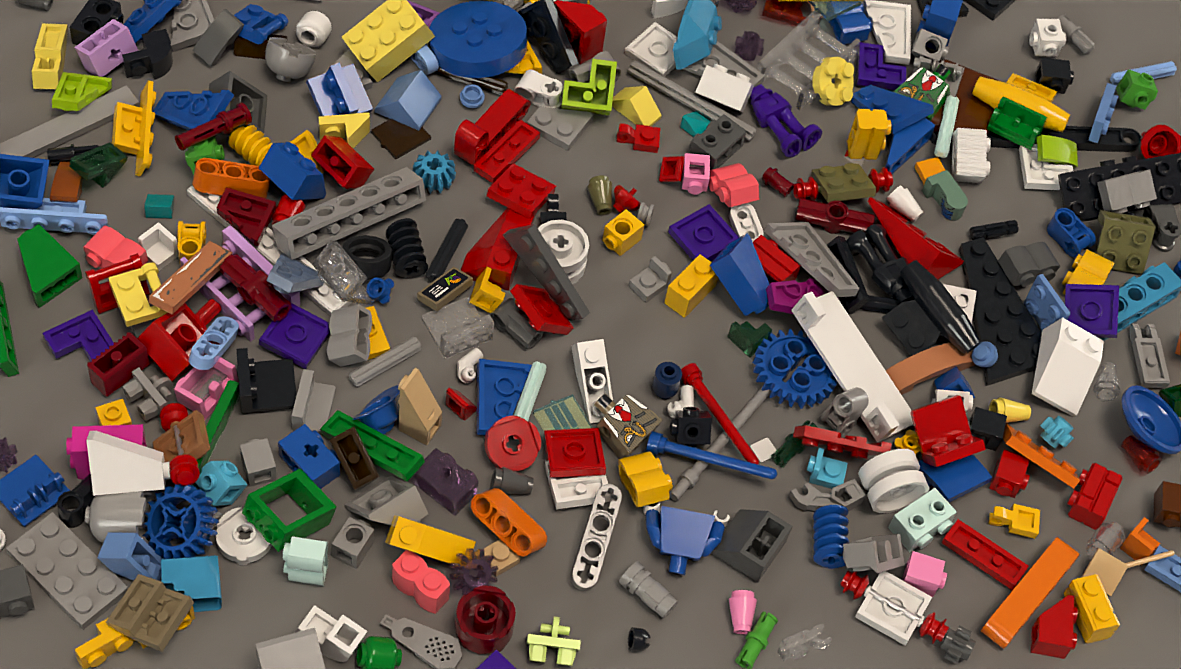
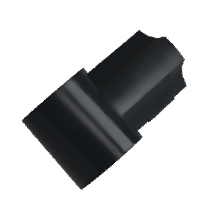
M91 474L83 479L72 491L62 493L57 500L59 519L67 527H78L85 520L86 508L91 506L92 500L95 497L93 496ZM69 508H76L75 510H72V511H68V510H67V509H69Z

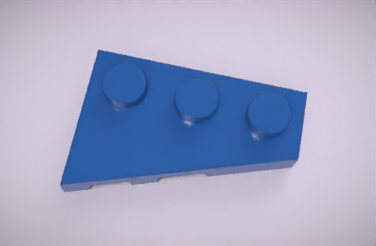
M873 85L863 87L853 93L851 103L859 109H870V111H873V109L885 110L887 120H891V133L893 134L934 113L932 104Z
M479 359L477 363V435L485 436L487 430L494 422L513 415L532 365Z

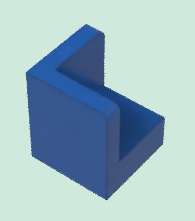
M957 366L934 380L936 388L939 390L970 392V395H973V399L975 398L970 384Z

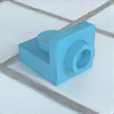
M818 448L816 456L811 455L807 466V471L811 472L809 483L831 489L843 484L848 463L824 457V449Z

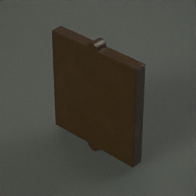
M389 119L371 129V133L381 143V148H385L395 160L431 140V136L423 127L420 130H416L393 119Z

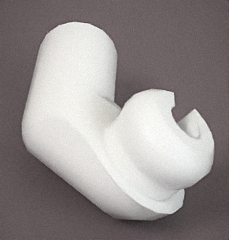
M476 347L457 362V376L461 382L470 383L476 377L474 365L478 363L479 359L484 357L482 352Z

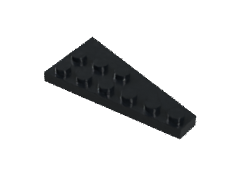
M982 237L962 243L959 251L961 259L964 261L962 266L964 275L967 277V289L977 291L973 311L975 331L981 342L987 341L992 343L998 353V359L995 364L985 367L986 386L1035 371L1042 336L1041 331L1009 281L985 238Z

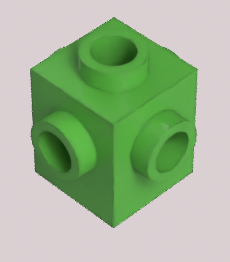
M1129 69L1116 86L1120 102L1132 108L1138 107L1144 110L1150 102L1155 100L1158 92L1152 76Z
M215 136L189 147L188 151L185 152L187 165L190 166L193 175L199 159H225L223 146L218 145Z

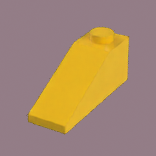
M394 515L385 543L467 569L476 541Z

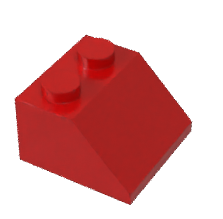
M561 0L555 1V8L578 63L581 65L598 53L603 52L607 19L604 14L590 4Z
M184 303L173 314L166 313L154 320L137 339L146 346L147 353L171 381H174L193 368L189 363L191 349L207 328ZM208 341V342H210V343H212V344L220 345V344L217 343V342Z

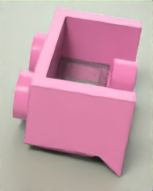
M220 357L209 370H199L193 367L185 377L179 379L174 388L177 402L192 411L198 410L204 416V420H206L213 413L228 381L232 380L239 383L235 365Z

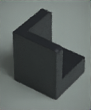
M975 407L969 419L970 431L987 436L985 448L996 451L1003 439L1007 416Z

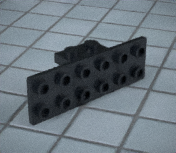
M1181 153L1137 160V156L1122 158V163L1115 164V159L1100 162V167L1061 173L1058 175L1063 208L1072 210L1080 220L1097 218L1100 210L1104 211L1097 182L1143 170L1151 171L1157 199L1149 201L1150 205L1181 203ZM1134 205L1128 206L1127 212L1142 210L1145 207L1135 209Z

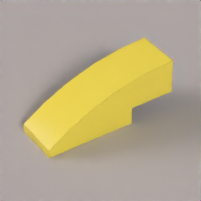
M42 23L35 46V61L32 68L33 89L57 88L64 69L68 24Z

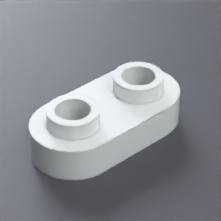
M745 203L731 207L729 220L738 237L748 233L753 242L760 235H764L756 211L751 204Z

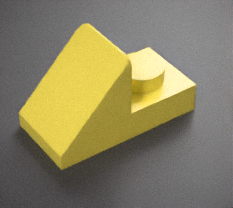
M369 112L318 117L320 140H322L324 135L342 137L354 149L370 132Z

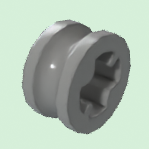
M641 202L637 219L644 223L646 227H649L654 205L646 206L645 202Z

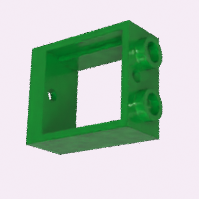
M300 468L248 494L242 513L247 521L252 523L263 535L264 539L279 552L284 549L285 543L291 542L292 536L305 538L330 525L337 506ZM289 494L308 515L286 526L266 504Z

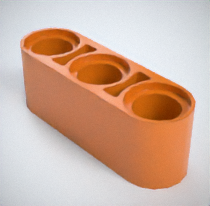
M201 158L196 163L192 185L197 191L222 196L227 187L266 198L271 179L259 169V166L212 158Z
M493 488L472 498L471 509L474 515L514 553L519 556H527L545 547L547 535L544 529L502 490Z

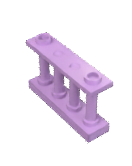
M231 225L222 230L223 248L233 252L232 255L238 254L256 272L261 270L269 276L273 268L270 262ZM185 257L180 259L181 267L188 261ZM223 274L214 281H208L198 291L207 300L213 299L217 301L222 308L220 312L224 316L238 322V335H244L250 342L254 340L253 324L266 314L258 307L247 316H244L236 308L244 302L239 292L227 299L219 291L230 283ZM279 292L289 302L300 307V292H292L290 294Z

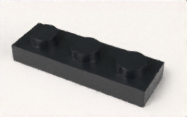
M838 235L827 244V247L859 287L856 296L839 297L846 312L853 314L869 302L870 299L845 237Z

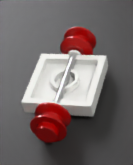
M849 570L847 571L840 584L844 587L842 593L850 590L854 593V600L862 597L864 592V597H866L855 618L905 646L916 626L920 627V625H922L919 630L921 638L925 635L931 636L932 644H934L935 640L940 642L943 640L949 629L945 625L947 619L939 622L935 619V612L928 614L924 620L925 616H923V613L932 599L931 596L887 571L879 573L873 586L869 585L868 588L869 575L861 578L857 575V571L853 573Z

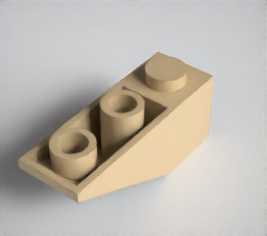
M414 368L409 376L405 375L398 386V390H400V397L398 399V404L400 405L399 431L428 445L441 427L442 410L419 369Z

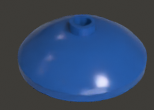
M1142 386L1129 387L1122 395V410L1133 434L1141 442L1159 452L1167 454L1179 453L1181 451V421L1174 410L1153 391Z

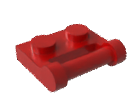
M138 253L130 255V259L96 271L94 269L85 271L94 304L99 314L118 307L109 281L99 284V281L132 269L141 268L143 264ZM147 280L140 281L145 295L149 294Z

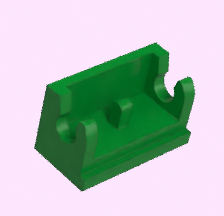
M1002 97L998 107L994 109L987 130L1031 150L1037 141V137L1041 135L1047 117L1006 97Z

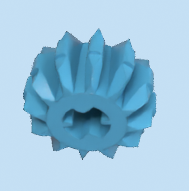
M427 150L425 156L419 155L417 162H414L413 172L423 178L424 189L428 188L430 194L433 190H438L441 193L443 188L450 189L456 177L454 161L449 160L448 154L441 156L438 150L435 154H431Z

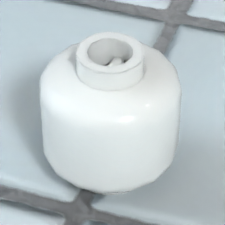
M319 11L307 12L297 24L296 36L300 42L308 47H319L330 35L332 29L331 22L327 16Z

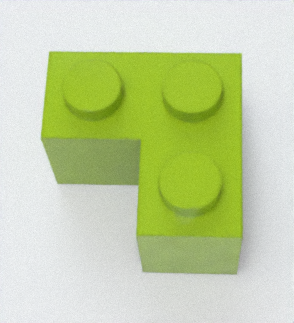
M592 59L589 83L565 80L561 109L610 115L617 62Z

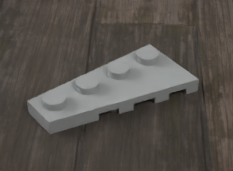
M809 222L767 224L764 232L829 292H834L837 297L856 296L859 287Z

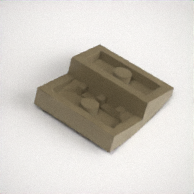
M138 574L106 623L133 640L163 652L194 602L190 596L167 589L163 582Z

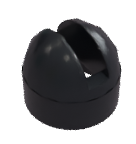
M634 627L630 629L628 635V648L630 651H644L649 647L650 643H646L645 640L649 639L650 635L645 629Z

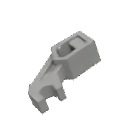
M855 479L832 488L830 494L821 493L811 484L806 483L802 489L806 494L805 496L800 495L797 489L792 490L789 495L795 506L804 511H816L818 508L826 505H841L846 507L848 511H851L861 505L866 496ZM842 496L845 501L843 502L838 497Z

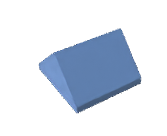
M418 70L398 77L375 107L374 112L420 130L441 101L442 96L424 72Z

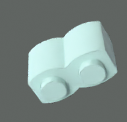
M292 536L291 542L285 543L283 550V560H285L284 573H288V580L324 586L328 569V542Z

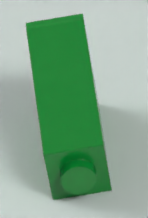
M38 224L32 229L26 230L17 238L32 294L38 308H41L83 278L80 263L41 225Z

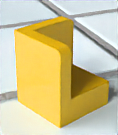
M486 267L476 280L469 303L491 313L503 302L506 293L501 291L499 286L488 281L492 269Z

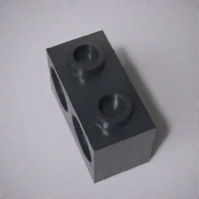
M88 0L69 27L72 44H80L112 19L122 24L124 15L121 11L120 2L114 0Z

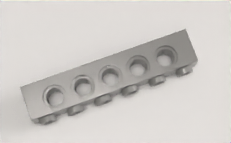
M405 167L272 225L276 247L293 260L426 201L423 178Z

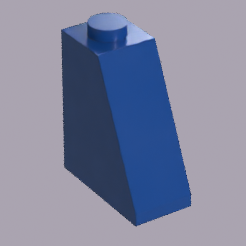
M746 233L728 243L710 264L744 316L752 312L758 314L769 306L766 293L769 282L751 237Z

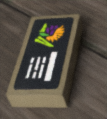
M453 266L417 293L418 301L437 312L473 285V277Z

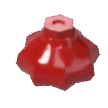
M621 185L616 186L614 189L615 204L613 207L620 213L625 209L637 211L641 205L633 197L637 190L633 187L628 192Z

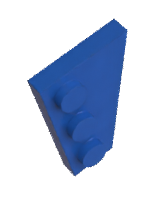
M144 0L145 4L143 7L134 10L123 25L128 27L136 43L142 40L141 34L147 33L154 25L160 23L165 18V14L172 8L177 7L182 0Z
M208 90L202 91L201 94H192L190 91L165 92L153 112L161 120L186 130H191L215 119L219 112L225 111L234 94L229 90H221L220 93H213Z

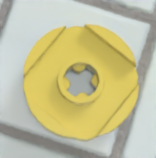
M826 57L821 61L823 62L820 66H816L812 79L814 92L819 94L822 99L819 101L827 106H838L850 101L853 97L854 66L852 63H847L841 57Z

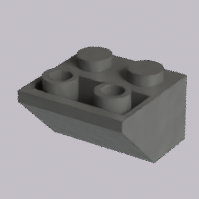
M740 509L724 531L721 543L711 553L759 582L786 543L792 525L769 511Z

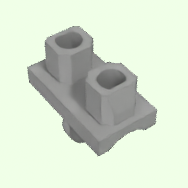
M140 368L133 370V379L122 386L125 397L129 402H133L141 396L145 398L143 402L137 405V410L145 421L157 415L160 417V411L167 405L166 400L172 397L170 390L173 382L169 377L159 379L157 375L152 376L149 380Z

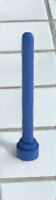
M652 431L648 439L646 451H650L655 455L669 452L768 479H775L777 477V471L773 468L670 442L668 438L663 437V434Z

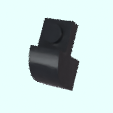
M166 29L141 34L144 50L122 54L124 71L127 78L152 73L154 80L170 71L173 57L171 42Z

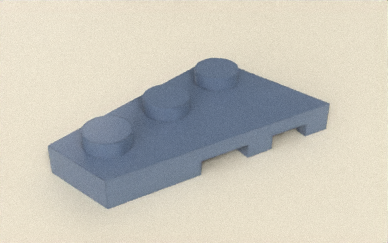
M281 253L276 264L271 269L267 281L275 285V290L283 294H290L323 286L327 276L295 259L291 260Z

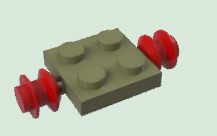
M847 163L836 167L823 166L820 169H812L811 177H808L807 182H803L801 178H798L797 183L793 186V193L796 199L800 200V198L805 199L809 197L812 201H815L818 193H821L827 202L874 197L878 193L879 188H882L884 192L889 191L890 186L893 185V176L885 167L881 168L880 173H877L876 169H871L867 176L862 167L855 163Z

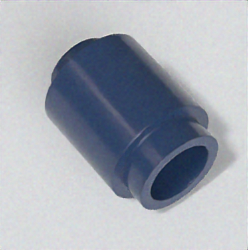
M663 362L657 366L652 388L659 398L669 399L677 394L682 378L680 367L672 362Z

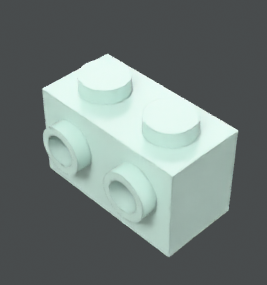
M933 488L896 513L888 528L893 534H900L901 543L911 552L917 547L920 549L926 547L937 533L943 535L949 531L954 525L952 520L957 511L936 488Z

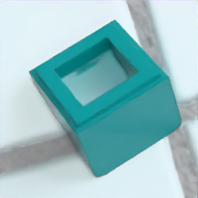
M148 194L144 206L146 218H172L174 195Z

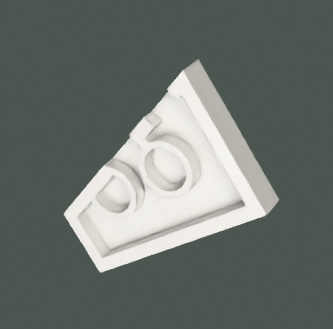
M864 0L863 7L867 18L871 20L878 45H883L884 61L909 65L911 59V5Z

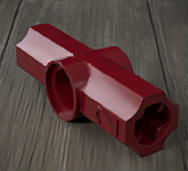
M803 198L799 200L795 220L821 225L826 232L831 234L841 231L855 233L863 230L866 232V229L873 225L875 218L873 214L848 209L840 201H831L825 204Z
M231 254L224 259L220 266V272L237 287L240 296L249 305H257L274 322L281 321L287 316L288 312L292 309L291 303L274 289L273 284L267 281L268 276L261 270L256 272L238 254Z

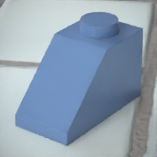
M107 533L97 557L113 573L133 581L138 574L160 581L161 559L163 558L157 555L137 533Z

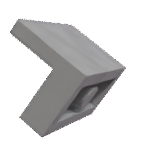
M303 369L291 415L292 430H296L306 424L311 431L316 430L322 435L320 428L329 420L336 387L334 385L316 383L314 371Z

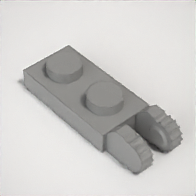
M1131 324L1129 334L1141 386L1145 388H1167L1170 384V379L1155 325L1147 324L1145 327L1146 338H1142L1139 325Z

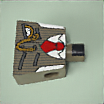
M603 394L594 404L604 415L596 428H599L601 436L619 459L628 457L663 421L661 417L630 395H625L616 404L606 394Z

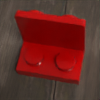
M955 395L910 412L924 463L938 467L986 450L983 439L974 437L971 434L961 396Z

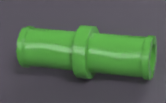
M762 612L754 629L746 635V643L735 660L739 666L752 669L761 650L767 647V639L778 622V619L771 613Z

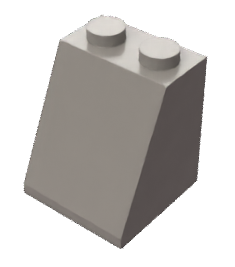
M315 628L255 644L258 669H325Z

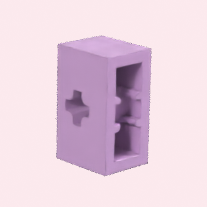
M114 19L74 47L85 70L94 76L100 77L109 74L111 70L123 62L122 54L138 51L128 27Z

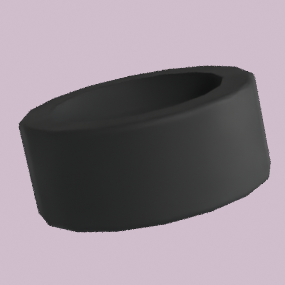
M362 235L352 237L343 243L341 266L348 275L368 280L385 276L390 271L392 248L384 239L376 236ZM358 256H372L375 258L366 259Z

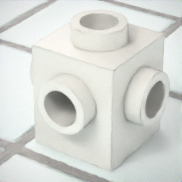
M1036 19L1029 37L1030 46H1033L1035 56L1051 57L1059 55L1061 48L1066 43V34L1062 32L1060 19Z

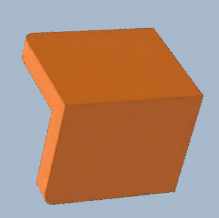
M1146 517L1133 529L1120 547L1122 551L1134 560L1151 556L1161 544L1143 530L1149 522Z

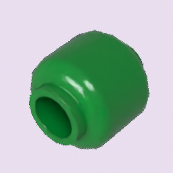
M369 636L363 643L360 642L358 645L356 663L361 669H395V667H399L401 664L402 650L397 649L395 640L390 637Z

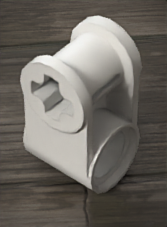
M527 70L514 89V92L531 101L533 105L561 108L562 97L560 95L563 92L562 83L535 70Z

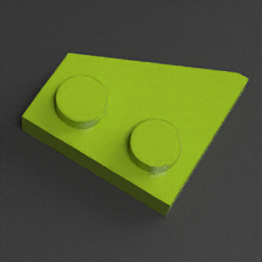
M63 72L52 98V108L64 111H79L112 88V78Z

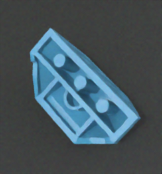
M689 0L678 30V38L673 47L677 70H681L710 55L713 45L717 43V33L722 28L721 16H718L716 6L711 0Z

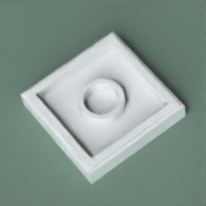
M654 22L625 48L624 54L665 77L676 67L673 47L678 37Z

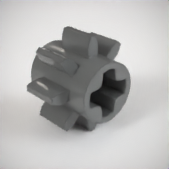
M960 625L956 631L949 628L940 648L946 650L944 658L956 664L960 658L967 661L976 641L970 639L972 631Z

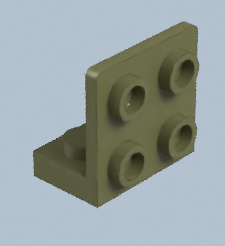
M1100 210L1098 221L1102 226L1096 254L1114 262L1113 270L1143 274L1155 231L1153 222L1150 218Z

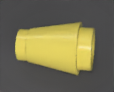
M999 397L997 400L993 399L989 405V411L1007 416L1006 423L1028 421L1031 416L1029 405Z

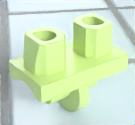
M554 616L552 625L541 623L540 632L551 633V637L528 634L526 645H529V659L533 662L545 663L547 647L558 649L557 664L572 666L576 651L580 650L581 640L557 638L558 634L569 636L570 627L559 626L560 617Z

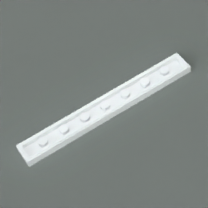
M193 185L187 189V195L224 227L230 226L227 221L217 214V205L222 197L221 195L199 192ZM268 227L259 246L253 245L246 239L273 266L276 264L281 253H283L276 247L273 231ZM303 256L295 258V260L322 273ZM326 277L323 286L301 290L304 295L329 316H331L333 310L348 307L352 303V297L328 277Z

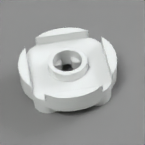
M238 507L226 512L220 518V523L217 524L218 534L216 535V542L219 551L224 557L235 561L238 565L244 566L264 557L272 545L264 539L263 535L252 523L247 521L242 513L243 508ZM242 530L245 533L251 531L252 533L249 539L242 540L239 539V531Z

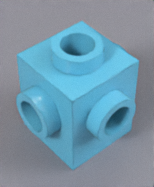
M229 460L208 462L203 466L201 474L196 481L199 488L205 491L206 496L213 500V506L232 505L248 485L238 473L237 467Z

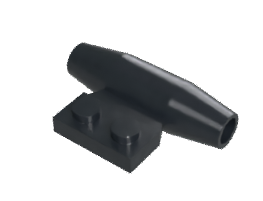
M914 260L900 271L914 300L902 302L884 315L882 319L911 356L934 346L940 334L964 355L971 352L981 343L966 313L943 284L922 264Z

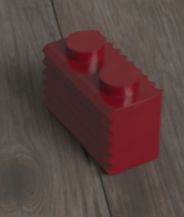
M127 332L126 336H122V339L114 342L113 346H109V349L101 352L100 356H96V359H92V362L87 363L91 383L108 397L133 377V370L137 368L142 370L150 364L146 346L132 333Z

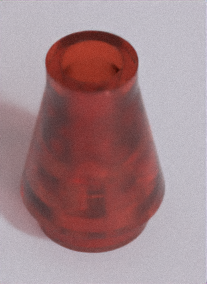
M1133 435L1128 436L1121 444V447L1127 452L1139 471H1144L1146 474L1153 472L1162 461L1157 450L1147 446Z

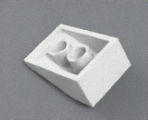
M1063 317L1043 329L1032 394L1072 417L1077 416L1101 363L1104 341Z

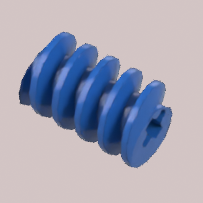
M826 505L814 511L813 559L815 563L822 567L833 569L846 565L843 560V544L849 542L848 538L845 537L849 534L848 528L845 527L849 523L848 518L845 517L849 511L844 506Z

